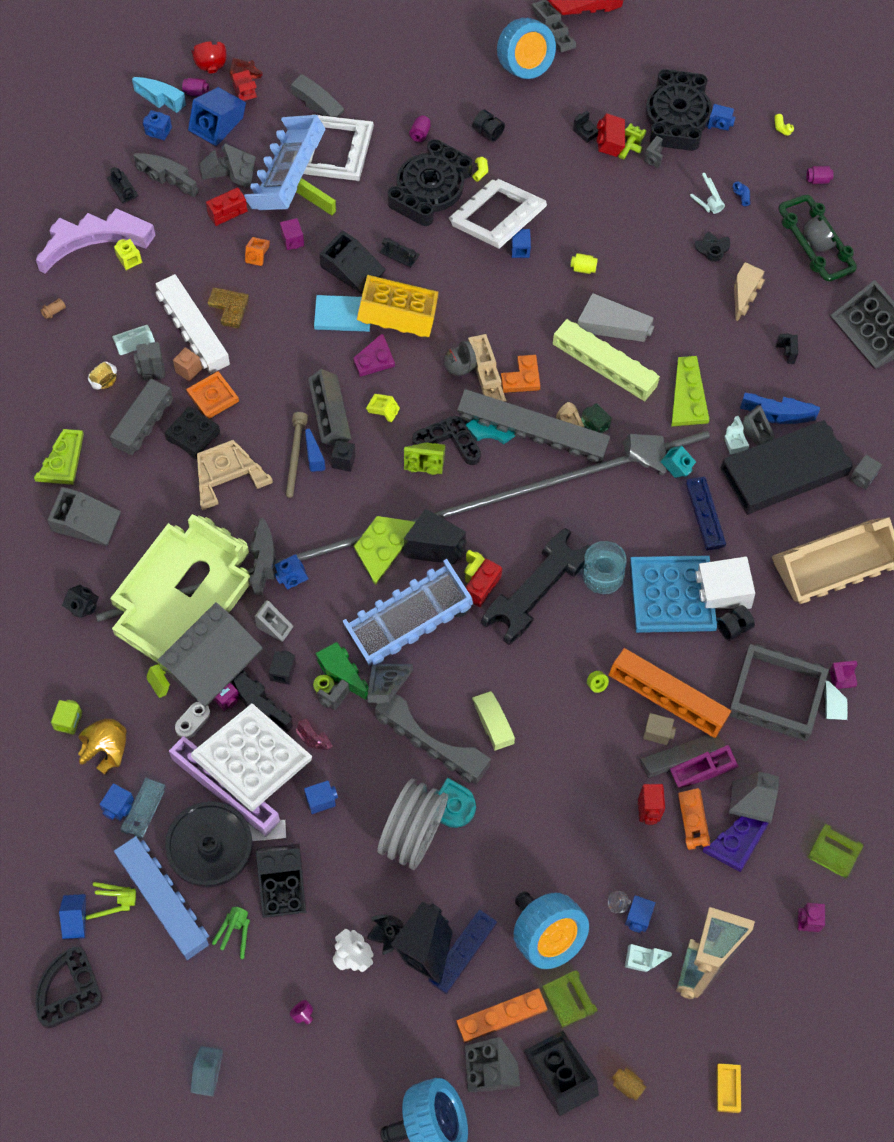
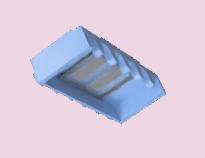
M317 115L282 117L281 121L287 128V132L285 133L283 130L276 132L281 142L280 147L277 143L270 144V149L275 157L274 159L270 156L264 157V163L268 168L267 173L265 170L257 171V176L262 184L259 186L258 183H252L250 187L254 194L244 195L252 209L276 210L289 208L297 191V185L325 131V127Z

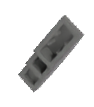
M547 0L532 3V9L538 20L552 31L557 49L560 52L576 48V41L569 35L568 27L561 21V14Z

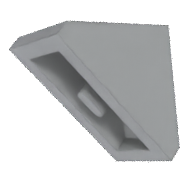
M268 600L264 602L255 615L257 628L280 642L284 641L294 627Z

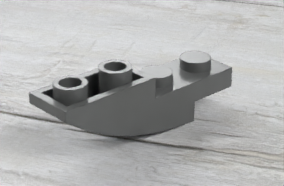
M135 153L133 155L135 167L140 172L149 175L152 180L158 181L161 184L167 180L171 185L177 186L184 194H189L193 198L198 194L197 183L189 177L188 168L157 155Z
M260 518L259 525L255 526V540L250 545V552L253 553L255 559V571L250 576V586L253 587L255 595H263L266 579H275L276 552L272 535L265 519Z

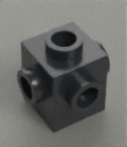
M80 584L68 589L62 606L71 611L74 616L82 618L95 612L99 596L94 594L91 589Z

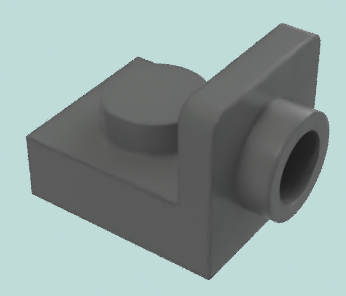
M658 136L648 146L644 157L645 162L657 168L661 166L663 155L660 154L663 149L661 146L663 139Z
M341 680L338 685L335 684L332 687L330 695L320 689L317 692L320 704L326 708L331 707L336 710L350 692L349 684Z

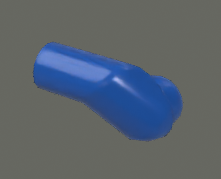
M739 181L733 183V191L741 197V204L749 206V188Z

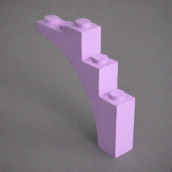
M117 208L112 214H109L106 221L87 213L80 220L78 226L59 218L50 228L52 239L47 242L44 250L37 255L36 262L39 271L46 274L65 255L91 244L131 239L134 245L146 249L156 236L154 226Z

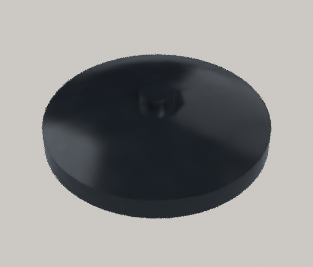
M214 801L197 803L182 811L170 825L165 841L167 859L173 871L185 882L199 887H216L236 878L248 864L253 847L251 830L243 815L227 804Z

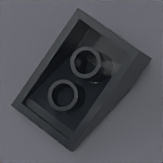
M564 1031L524 1050L548 1100L559 1116L599 1096L597 1079Z

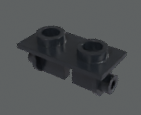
M116 167L111 168V176L107 177V180L121 202L125 203L139 197L124 172Z
M391 238L383 239L382 245L384 246L379 252L410 268L420 255L414 249L392 241Z

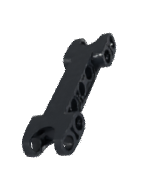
M567 528L557 533L542 550V555L547 559L513 596L508 599L501 594L484 614L481 624L485 628L495 622L507 624L509 629L503 638L506 644H512L530 627L534 618L528 613L565 573L575 577L590 558L594 549L590 545L579 550H572L566 545L571 535V531Z

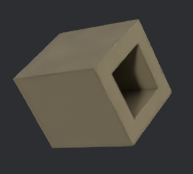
M650 713L643 739L667 745L669 739H674L676 727H673L674 719Z

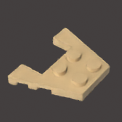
M234 440L197 453L200 506L202 510L218 505V500L212 487L249 473L256 489L273 483L271 476L266 474L262 467L255 463Z

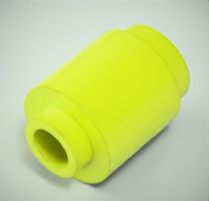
M576 253V257L572 256L571 267L574 268L575 272L595 273L598 258Z

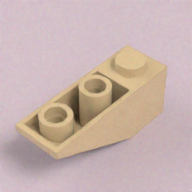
M746 262L737 274L734 284L735 319L737 321L741 315H746L749 309V302L753 303L757 295L756 290L761 289L765 282V279H763L765 271Z

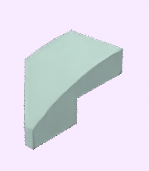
M736 416L732 425L727 428L724 439L730 455L749 449V444L743 433L744 427L739 416Z
M826 681L824 686V698H826L825 719L847 720V698L829 681Z

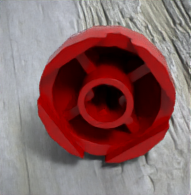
M211 41L200 43L194 46V51H191L196 66L210 74L216 73L222 68L227 59L226 47L221 42H217V45H212Z

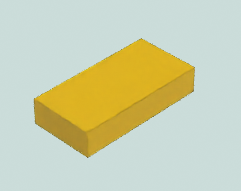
M717 1064V1112H741V1065Z

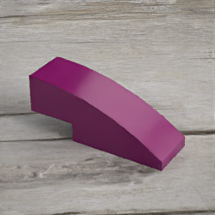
M727 745L711 753L701 754L670 768L678 788H682L738 768L739 765L731 748Z

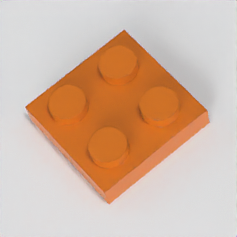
M219 371L186 389L187 394L201 413L209 419L239 402V397Z

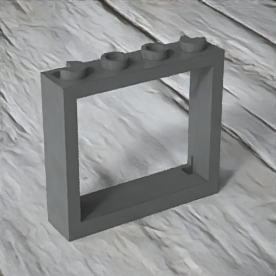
M750 644L746 651L729 708L731 710L729 716L807 742L812 733L829 669L817 663L805 662L799 657L786 656L780 651L765 649L758 644ZM752 658L819 679L806 725L739 703Z

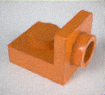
M252 237L246 245L245 262L262 266L264 254L269 248L270 240Z

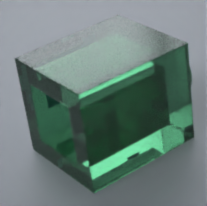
M595 403L593 406H588L583 410L581 420L585 428L604 433L610 428L612 417Z

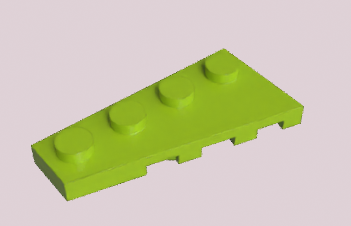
M697 356L678 357L671 426L709 423Z

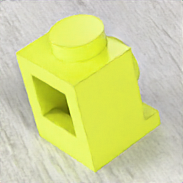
M121 239L114 246L115 253L125 270L142 263L140 252L131 239Z

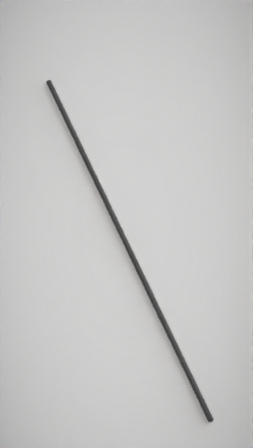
M708 431L665 443V450L668 451L674 447L685 446L708 439L710 434ZM626 455L438 511L434 514L441 518L449 517L631 462V460L627 459ZM415 518V519H412V520H408V521L416 522V521L418 520V518ZM362 535L296 555L302 561L356 545ZM291 556L276 560V564ZM254 567L246 569L250 576L254 574ZM201 583L178 590L185 595L193 594ZM115 608L96 614V618L100 622L123 615L124 612Z

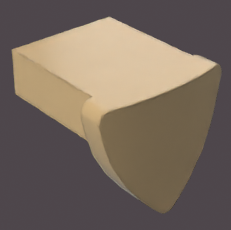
M570 402L565 403L558 411L556 418L584 427L576 406Z

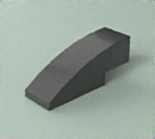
M303 74L291 84L292 95L305 101L306 107L318 114L339 118L344 112V108L327 91Z

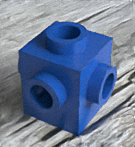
M150 110L149 114L143 119L145 134L165 141L172 129L170 116Z
M296 554L275 564L277 573H275L276 579L279 584L283 583L287 590L309 579L303 563Z

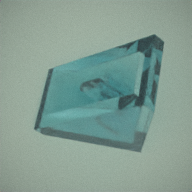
M200 1047L193 1064L191 1093L214 1096L223 1050Z

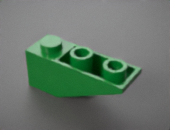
M338 642L316 653L317 663L325 675L330 676L337 684L344 680L349 684L351 692L365 700L368 699L369 686L364 679L361 680L358 676L359 670L354 663L351 664L348 660L349 655L344 647H340Z

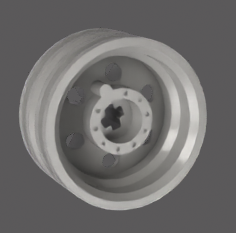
M411 778L400 793L388 817L379 841L378 854L383 856L385 853H388L387 858L394 860L399 855V863L405 866L409 863V868L415 870L426 854L438 829L447 805L448 794L443 792L441 795H438L439 790L432 788L427 793V784L420 783L417 785V780Z

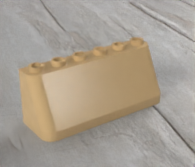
M890 517L872 519L772 556V559L793 600L802 604L810 601L812 596L821 597L827 595L828 590L834 589V591L846 588L845 584L847 583L856 584L864 581L863 577L869 576V578L881 575L880 571L894 570V529Z

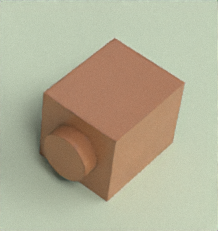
M184 348L173 359L175 372L188 381H191L202 370L200 357L187 348Z

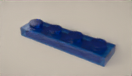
M706 477L687 479V490L706 551L724 548L726 541Z
M479 909L448 952L440 983L438 984L431 979L428 982L447 995L494 929L497 921Z

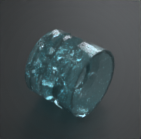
M609 541L597 542L587 549L584 558L583 580L589 589L600 594H610L622 586L627 563L624 550L616 543Z

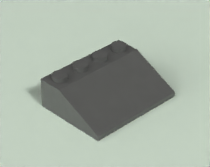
M874 280L830 316L875 369H878L894 360V301Z
M215 602L157 661L165 673L206 707L263 650V647L231 614Z

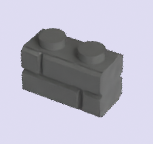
M152 342L148 345L146 343L137 345V353H134V360L138 375L142 374L144 381L154 378H165L164 362L159 343Z

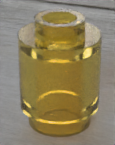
M627 1067L624 1070L619 1068L612 1078L615 1081L613 1086L627 1098H632L635 1101L647 1087L643 1084V1080Z

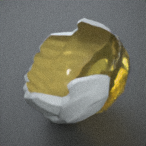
M102 362L95 367L88 376V381L92 388L108 389L113 386L117 377L116 366L108 362Z

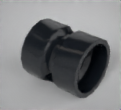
M484 109L476 115L472 128L478 133L483 134L491 142H495L502 135L505 123L497 117L494 118L493 114Z
M743 605L734 608L730 613H726L716 620L720 633L728 641L741 635V632L745 633L755 626L752 614Z

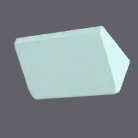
M148 325L113 336L120 355L137 350L136 346L146 343L148 345L155 342Z

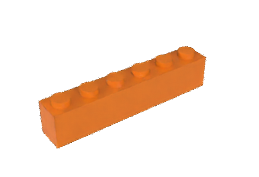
M625 648L614 661L609 672L610 677L714 738L717 737L731 713L730 709Z

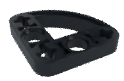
M72 947L56 957L47 967L39 981L35 1001L36 1013L39 1022L45 1028L56 1027L98 1008L102 1003L103 998L88 956L82 948ZM78 953V955H82L79 958L82 966H87L78 968L77 963L74 960L71 961L74 958L73 954ZM68 964L78 992L47 1005V995L54 977ZM83 972H88L90 980L85 984L79 983V975ZM90 993H93L94 996L97 995L94 998V1003L91 1004L90 1001H86L83 1003L85 1007L81 1008L78 998L81 997V1000L85 1001L89 998ZM68 1002H75L77 1005L76 1010L70 1014L66 1013L64 1010L65 1005ZM56 1008H60V1012L63 1015L62 1018H60V1015L57 1014L52 1017L51 1022L44 1020V1018L47 1017V1012L55 1014L58 1013V1010Z

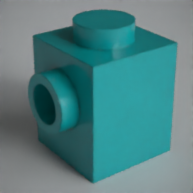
M683 446L671 448L660 461L675 478L689 475L696 463Z

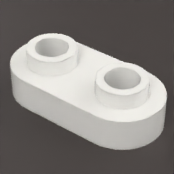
M195 702L175 724L176 733L180 738L183 736L187 739L192 738L210 717L208 705L204 707L200 702ZM197 709H202V710H203V711H202L201 713H199V714L196 713V710H197ZM185 724L189 725L187 729H183L182 726Z

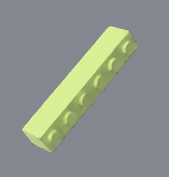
M566 319L554 333L553 345L641 400L646 401L656 389L660 376L653 370L645 368L638 361L626 356L622 351L616 350L607 342L595 337L591 332L580 328L578 324Z

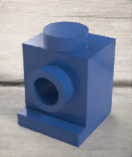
M714 104L708 129L715 127L728 131L729 127H733L736 117L733 116L734 109Z

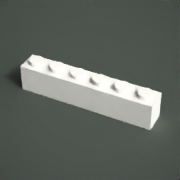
M174 274L155 283L157 299L165 304L164 309L166 313L172 315L175 327L181 329L183 339L191 344V351L200 357L202 368H206L212 374L230 365L228 353L177 276Z

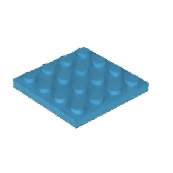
M710 556L630 558L636 633L717 630L715 608H706L704 601L701 602L699 595L701 584L697 583L695 571H698L699 564L710 562Z

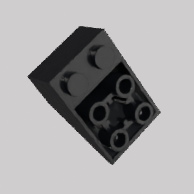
M343 230L319 254L321 268L363 294L367 275L380 277L386 271L357 239Z
M300 843L257 848L256 858L263 918L306 913Z

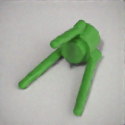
M232 907L230 914H227L224 923L213 939L212 945L217 943L228 925V930L220 946V950H224L233 928L240 929L242 926L240 959H244L247 929L250 920L246 919L248 912L239 907Z

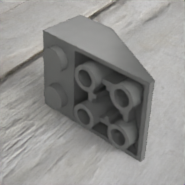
M62 487L47 521L52 532L108 546L121 511L82 492Z

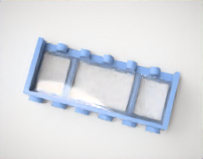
M447 559L443 561L444 567L436 572L434 569H430L427 571V577L419 582L413 579L409 583V588L402 592L399 589L393 591V597L384 603L382 600L376 601L375 608L365 613L364 610H361L357 613L358 618L348 623L346 619L343 620L345 628L369 666L381 663L387 655L396 654L402 649V646L407 643L412 644L416 642L422 634L431 633L436 629L437 625L442 622L447 623L457 613H464L471 608L473 604L472 597Z

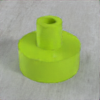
M594 671L587 678L588 687L596 693L604 691L609 683L608 677L602 671Z

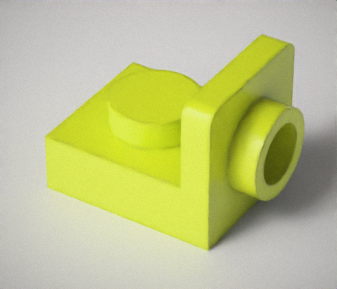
M374 394L366 409L369 413L384 415L388 422H392L400 407L393 396Z
M468 550L466 553V561L469 563L464 571L466 583H469L485 560L480 553L472 552L471 550Z

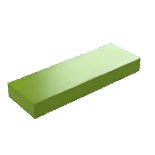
M300 179L296 193L328 214L333 215L336 212V200L304 179Z

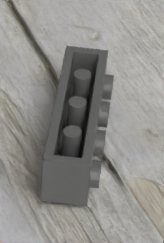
M320 369L309 377L308 380L321 441L334 447L336 440L348 442L351 440L338 376Z
M150 379L110 435L112 446L130 455L139 450L146 435L148 436L151 433L155 422L161 419L164 409L172 403L171 388Z

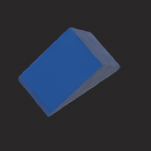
M86 894L64 895L59 909L62 939L85 938Z

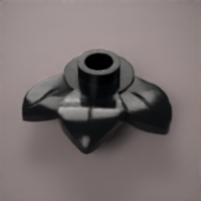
M707 232L703 241H695V247L697 251L705 254L707 259L716 262L720 261L724 253L729 250L730 239L727 236L718 240L711 232Z

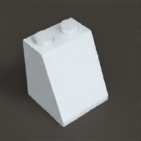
M747 557L699 564L698 571H695L697 583L701 584V590H699L701 602L704 601L706 608L734 609L740 605L745 606L747 609L752 608L755 590Z

